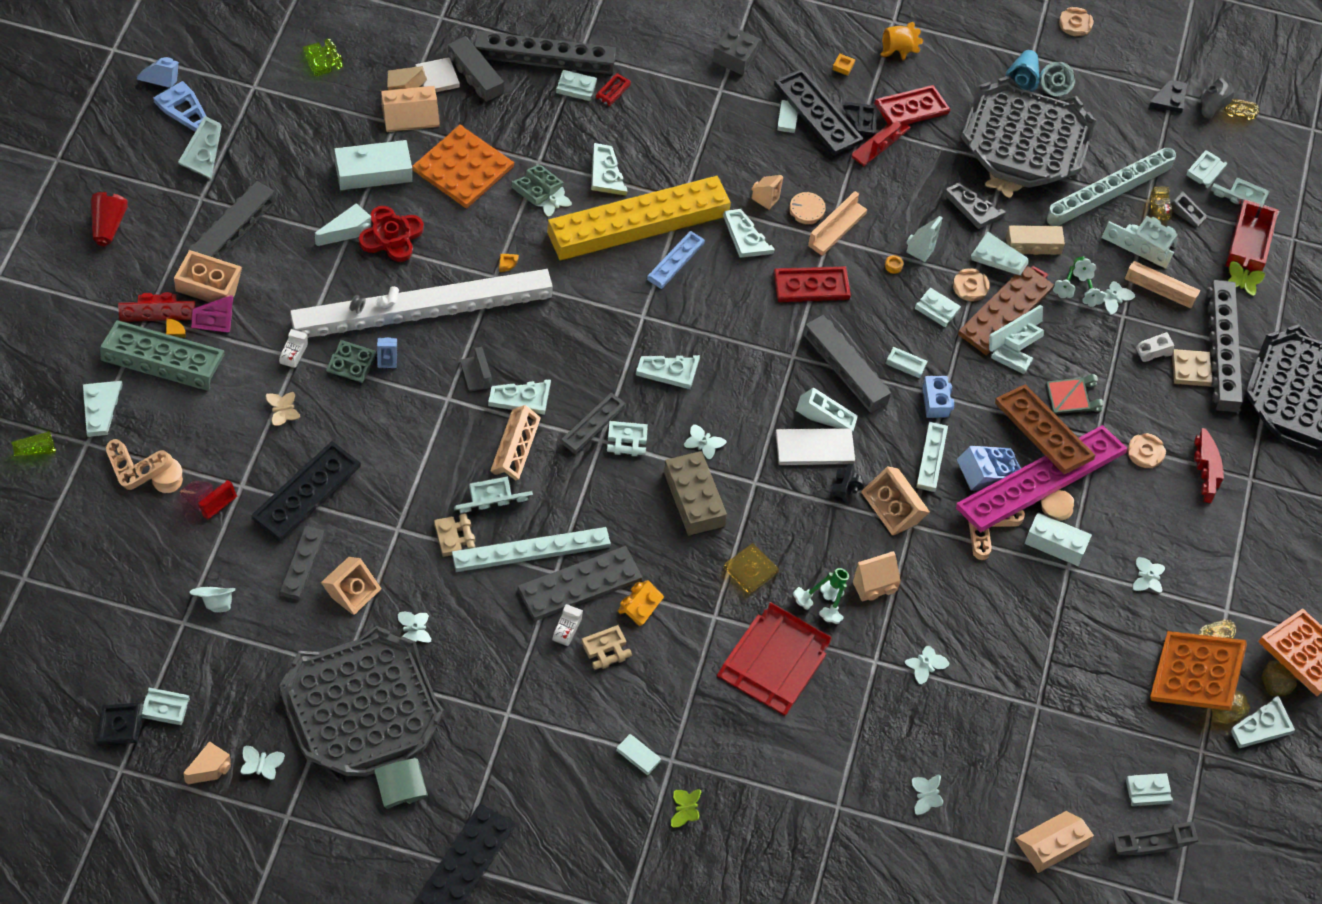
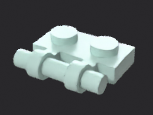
M610 421L608 441L615 442V445L608 444L607 452H614L615 455H620V453L632 454V456L645 455L646 448L638 447V444L646 445L648 424ZM621 442H623V443H633V444H632V447H631V446H621Z

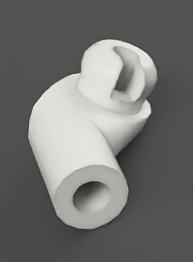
M390 287L387 297L379 296L376 300L378 307L386 309L394 305L399 289L397 287Z

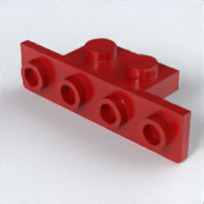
M897 121L891 126L888 124L854 151L851 157L862 166H865L910 130V126H902Z
M170 292L157 295L143 293L138 295L137 303H118L119 321L121 322L167 321V319L192 320L193 309L195 308V301H177V294Z

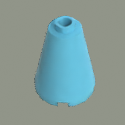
M1026 50L1008 68L1006 77L1010 76L1021 89L1034 92L1040 82L1039 62L1036 52Z

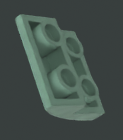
M539 164L527 169L526 176L512 181L511 187L536 206L547 200L550 195L555 194L563 186L564 182Z
M340 340L326 371L363 383L377 353L375 350Z
M417 758L395 762L375 769L382 801L386 809L403 802L410 804L428 796Z

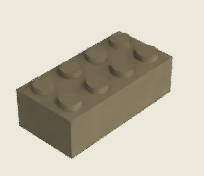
M702 451L665 460L664 475L688 536L725 527L727 513Z

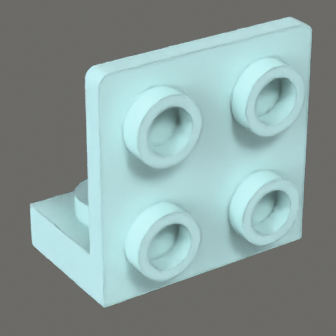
M1146 216L1135 232V236L1165 254L1170 246L1175 248L1177 245L1178 234H1176V231L1169 226L1161 225V222L1154 217Z

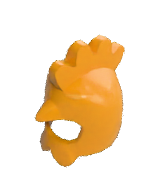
M914 22L908 23L906 27L891 26L886 28L883 32L882 42L884 51L881 52V56L889 57L897 50L900 52L903 61L909 52L919 53L920 48L918 45L923 43V39L918 37L921 30L914 28Z

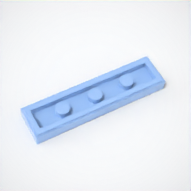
M689 231L647 276V280L662 289L704 245L705 240Z

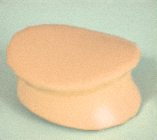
M173 459L171 467L151 478L154 487L162 493H172L180 488L183 478L182 468L178 461Z
M1058 490L1041 499L1042 511L1046 516L1058 521L1066 520L1073 513L1074 499L1066 491Z

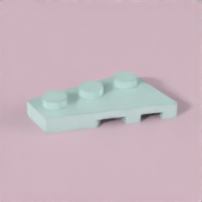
M204 116L178 161L179 164L208 179H212L221 124Z
M594 143L591 190L626 196L628 191L623 184V176L618 170V162L612 146Z
M741 209L724 211L723 217L740 258L774 253L775 249L772 245L769 246L765 242V237L762 233L759 234L755 230L754 224Z
M989 232L986 233L971 255L972 261L1017 275H1021L1028 265L1027 257Z
M700 355L693 356V358H683V356H676V358L641 356L636 376L691 389Z
M551 379L544 380L543 383H534L533 381L527 382L525 385L507 384L492 386L488 406L512 410L526 405L533 412L545 415Z
M122 381L83 385L87 437L108 434L113 411L123 386Z
M1277 696L1270 703L1261 707L1256 713L1235 725L1231 733L1238 747L1242 748L1293 734L1295 729L1279 696Z

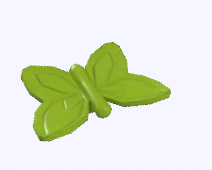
M1235 261L1230 263L1229 271L1232 277L1228 281L1235 282L1236 287L1240 286V289L1245 288L1246 292L1254 296L1256 294V285L1264 279L1265 273L1253 271L1248 275L1249 270L1243 272V268L1239 263Z
M700 789L690 794L683 790L674 791L673 798L676 804L680 806L676 807V811L679 812L671 819V826L673 828L680 827L687 821L693 822L699 819V812L696 810L698 804L696 802L701 795Z

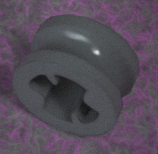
M355 295L349 309L351 311L356 310V313L360 314L365 306L366 299H360L359 295Z

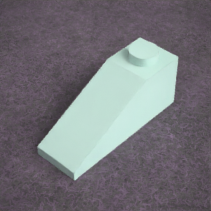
M356 203L315 232V244L320 246L357 238L362 231L371 228V216Z
M941 216L918 229L914 235H910L906 242L908 245L907 253L926 262L936 245L943 219Z
M815 388L800 396L796 409L797 412L812 421L839 429H852V431H854L858 417Z

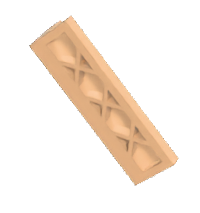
M853 192L811 232L808 244L810 248L823 256L866 215L867 209L857 203L859 193Z
M1136 261L1133 264L1131 263L1125 277L1130 282L1188 308H1192L1200 293V290Z
M526 405L512 409L490 470L495 475L505 472L514 480L520 478L541 419L540 416ZM528 416L533 419L531 426H529L527 421ZM523 430H525V433H526V436H527V439H526L525 442L523 441V437H522V431H523ZM517 446H520V450H521V456H520V457H518V454H517V451H516ZM512 461L515 463V472L509 468Z

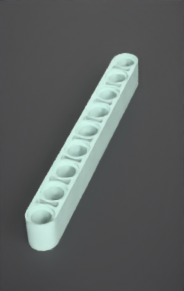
M1163 148L1053 203L1047 215V222L1052 226H1059L1167 172L1172 168L1176 157L1175 151L1171 148Z

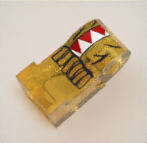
M1169 186L1153 187L1149 197L1154 218L1158 220H1171L1172 217Z

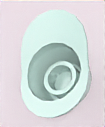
M200 587L192 589L190 594L202 597L207 609L213 612H226L231 608L232 592L235 591V588Z

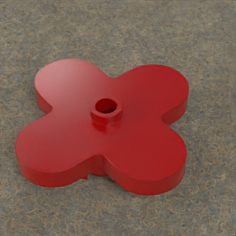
M387 206L374 208L370 214L373 227L362 231L359 236L361 249L370 253L386 250L389 257L394 261L403 262L408 260L413 253V246L410 240L418 238L424 231L422 219L416 215L400 217Z

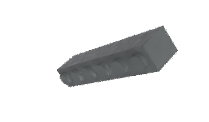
M256 181L252 186L248 187L242 197L236 199L230 209L225 210L223 216L218 221H215L211 228L204 232L195 244L188 248L187 253L191 250L220 260L275 203V191Z
M822 315L805 325L804 336L870 413L889 403L891 396L889 387L882 383L877 373L869 368L867 362L856 353L855 348L849 345L843 334L835 329L830 320Z

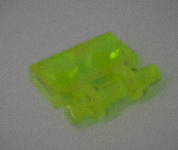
M330 38L324 40L325 46L321 47L319 42L303 47V53L315 77L332 72L331 66L343 67L342 57L337 53V47Z

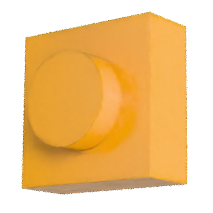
M839 53L832 70L848 76L855 64V59Z

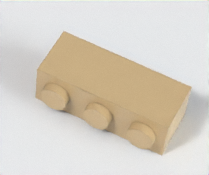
M1009 226L1006 234L1007 245L1021 254L1057 255L1062 253L1065 244L1062 226Z

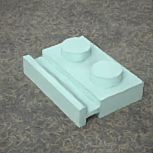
M563 70L556 93L590 101L597 78Z
M1205 150L1186 175L1200 184H1205L1206 188H1208L1225 169L1227 163L1221 162L1220 158Z
M932 288L924 294L915 306L916 310L944 327L956 316L961 306Z
M149 688L143 705L142 718L182 725L187 704L190 700L189 695Z
M1167 773L1127 776L1126 783L1129 797L1131 798V806L1172 803L1173 798H1171L1170 794L1171 790Z

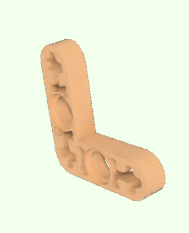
M111 440L106 446V452L118 481L128 490L138 487L167 470L173 462L170 454L160 450L133 465L126 446L120 440ZM116 446H118V447H117V451H118V453H119L120 455H118V454H116V453L114 452ZM126 460V466L119 469V463ZM145 466H150L149 472L142 474V469Z
M1021 510L1015 513L1018 519L1010 516L992 527L1019 526L1024 520L1025 513ZM969 522L973 555L979 560H985L990 556L992 549L989 528L983 531L985 536L979 537L975 534L977 529ZM981 543H983L982 547L985 551L984 553L979 549Z

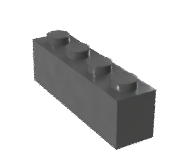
M466 36L448 44L447 56L457 66L458 71L463 73L467 82L476 89L480 97L487 102L504 94V81Z

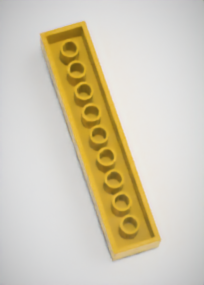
M718 176L548 219L547 233L559 260H564L723 218L724 211L730 210L731 202Z

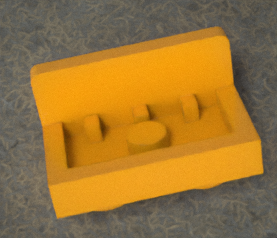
M649 580L641 583L637 582L631 588L632 593L621 601V607L618 610L620 614L626 613L638 626L646 622L664 598Z

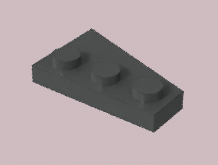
M960 183L946 188L944 192L950 201L978 229L1004 217L1006 213L1002 209L997 210L992 207L991 202L987 200L984 202L977 198L976 193Z

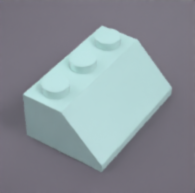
M1038 512L1024 544L1079 566L1092 535Z

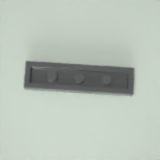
M610 393L561 439V444L576 454L625 408L626 403L613 393Z
M305 526L280 590L281 596L300 600L324 538V530Z

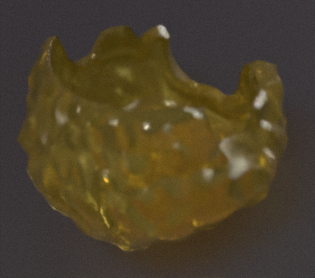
M1272 660L1263 669L1261 679L1265 684L1266 692L1271 696L1284 697L1294 691L1297 678L1284 665Z
M1236 690L1231 711L1212 708L1211 710L1216 719L1228 724L1244 718L1249 713L1250 705L1247 703L1246 695Z

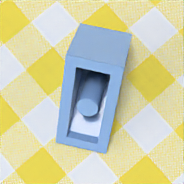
M168 57L160 58L145 68L137 76V80L171 88L177 82L179 62L173 61V59Z
M388 337L378 338V368H397V339Z

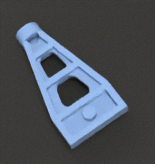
M183 81L153 97L154 103L165 114L195 132L204 116H206L194 92ZM185 101H188L191 105V108L183 113L174 108ZM196 113L201 118L195 123L187 119Z

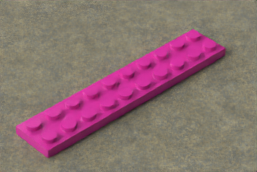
M1101 425L1079 437L1095 454L1093 461L1064 475L1047 456H1044L958 502L956 509L981 533L1126 454L1127 447Z

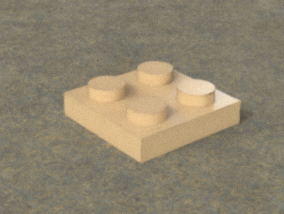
M1173 349L1174 384L1211 386L1210 352Z

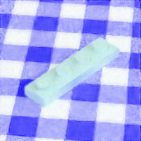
M929 422L916 488L932 492L936 490L948 429L946 425Z

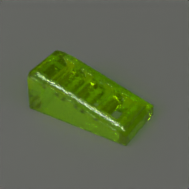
M50 431L11 442L15 456L56 453Z

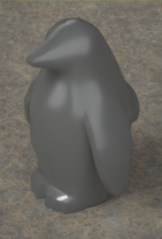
M1218 77L1215 83L1210 85L1207 90L1204 89L1201 92V113L1210 121L1215 112L1230 104L1234 98L1235 92H1230V86L1221 77Z

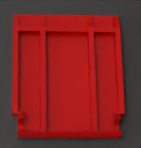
M770 602L762 616L759 614L756 616L722 665L717 677L786 716L825 659L827 654L825 650L829 646L832 637Z

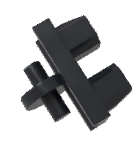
M848 464L847 469H838L836 479L842 482V484H833L832 486L833 496L842 497L844 503L850 502L852 492L857 493L865 488L862 476L857 475L853 470L854 464Z

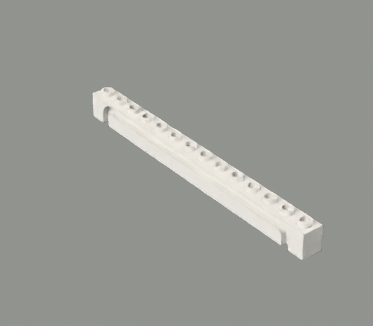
M548 269L398 293L396 303L386 309L378 307L376 300L379 296L365 298V306L360 314H357L356 310L351 311L349 309L351 301L291 310V323L293 330L306 333L308 338L325 336L327 334L344 333L356 329L362 330L364 328L380 327L393 323L399 324L411 320L417 321L429 317L435 318L441 315H453L466 311L472 312L478 309H490L502 305L508 306L520 302L544 300L552 297L553 286Z

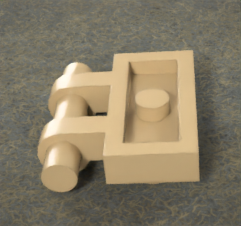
M467 514L459 515L460 522L455 523L454 517L434 520L443 557L451 556L452 551L462 550V546H467L468 549L475 548L474 543L476 540L471 533L470 528L472 525L467 518ZM458 531H463L464 537L459 538Z
M618 625L582 638L581 641L589 659L596 656L599 659L592 662L595 670L601 667L602 669L607 668L609 664L617 661L619 663L623 662L626 658L632 656L630 649L623 651L621 648L626 645L627 641ZM614 650L615 654L606 657L604 654Z

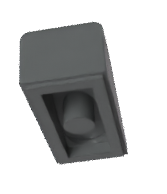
M1184 192L1169 204L1171 206L1170 209L1196 228L1208 217Z

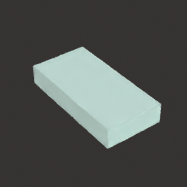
M785 100L781 102L777 130L795 133L798 113Z
M1006 344L997 348L991 357L1022 374H1025L1033 360L1032 357Z
M893 347L886 360L887 365L918 378L921 377L928 362Z
M631 734L624 739L616 750L646 775H649L661 762V758Z

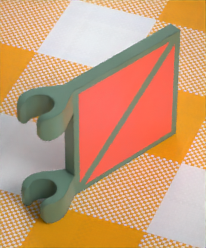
M1092 374L1084 378L1047 381L1046 384L1053 413L1101 412L1104 405L1103 400L1096 399L1089 402L1085 387H1095L1098 380L1097 376Z

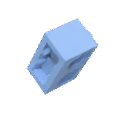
M925 376L922 388L927 418L949 417L951 410H954V400L950 397L952 385L948 383V377Z

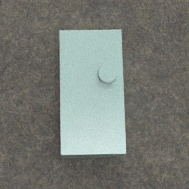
M406 140L335 148V165L340 190L412 182V165Z

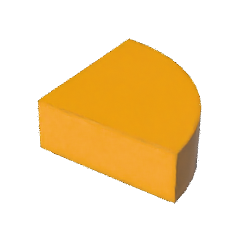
M500 254L499 272L513 269L518 263L519 255Z
M167 319L166 334L178 338H186L183 325L176 320Z

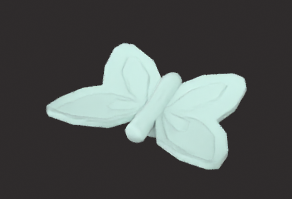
M561 187L555 194L550 195L547 200L537 206L543 207L544 213L549 217L553 214L555 208L571 206L572 202L564 196L565 191Z
M1113 281L1109 286L1110 289L1104 292L1105 298L1103 302H1105V307L1109 314L1113 315L1117 311L1118 303L1121 304L1123 300H1132L1135 294Z
M693 425L690 430L691 437L686 440L684 446L686 448L698 447V450L702 449L707 459H712L715 449L723 447L727 442L719 437L709 438L711 436L709 433L705 436V432L701 427Z
M1138 557L1136 565L1142 571L1138 573L1142 577L1134 582L1133 590L1143 591L1151 588L1153 591L1161 593L1162 587L1158 580L1165 567L1161 564H1152L1146 558Z
M399 612L398 620L402 625L407 626L403 627V631H408L403 637L415 642H431L429 634L424 631L426 629L424 624L428 620L427 613L413 615L411 612Z
M926 646L922 651V655H918V658H911L905 661L908 667L915 670V679L921 685L927 681L929 671L932 673L935 671L934 668L945 669L949 666L948 660L941 655H936L931 646Z
M244 746L243 758L246 763L242 766L240 772L241 774L256 772L258 775L262 773L264 777L273 780L276 775L275 768L281 765L285 755L282 752H274L267 757L265 753H261V757H259L256 749L251 746Z
M936 775L930 780L921 777L912 779V786L917 792H920V794H917L920 800L915 805L916 815L928 812L931 807L942 806L943 799L938 795L939 790L937 789L941 780L940 775Z

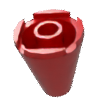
M97 192L92 195L93 240L97 245L107 246V244L112 242L128 208V201L124 197L113 194V197L107 196V192Z

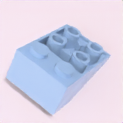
M969 446L957 458V462L971 491H980L1021 469L1011 448Z

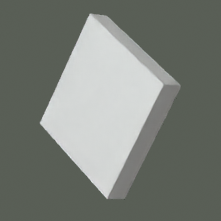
M449 57L416 64V67L423 66L427 76V81L422 84L423 87L434 86L435 92L460 87Z

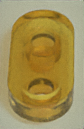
M1233 99L1230 104L1224 107L1227 115L1250 120L1255 119L1260 110L1256 103Z
M1223 619L1203 626L1198 635L1233 638L1237 627L1231 620Z

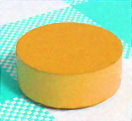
M892 255L886 259L885 268L888 272L896 274L903 269L904 262L901 257Z

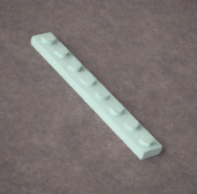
M603 527L452 551L455 571L461 572L610 548V540L607 528Z

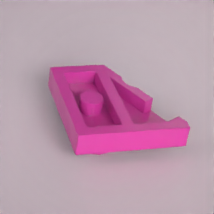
M233 295L194 308L191 328L230 332Z

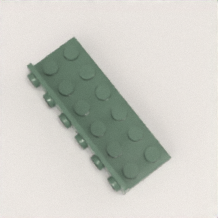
M118 320L100 347L101 361L207 391L210 389V380L224 357V350Z

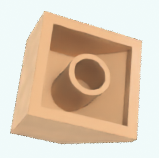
M894 551L858 562L853 584L862 601L874 600L881 595H890L898 590L901 580Z
M348 557L321 582L331 598L353 615L382 589L361 558Z

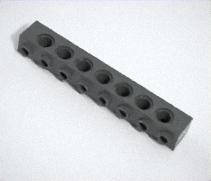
M477 31L475 43L476 49L487 60L611 75L614 72L616 47L487 31Z
M1214 280L1212 286L1208 287L1207 297L1210 298L1208 312H1211L1209 318V327H1211L1209 341L1212 342L1210 357H1213L1211 372H1214L1212 387L1215 390L1212 401L1215 403L1216 410L1238 412L1242 404L1236 284L1235 282Z

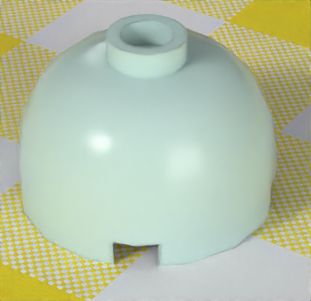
M1063 62L1048 64L1040 74L1041 88L1051 96L1068 94L1075 84L1073 69Z

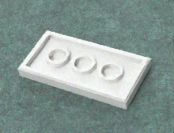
M776 429L779 465L855 463L852 429Z

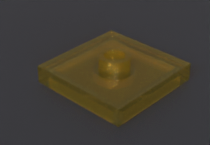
M754 543L726 562L723 567L749 594L779 572V568Z

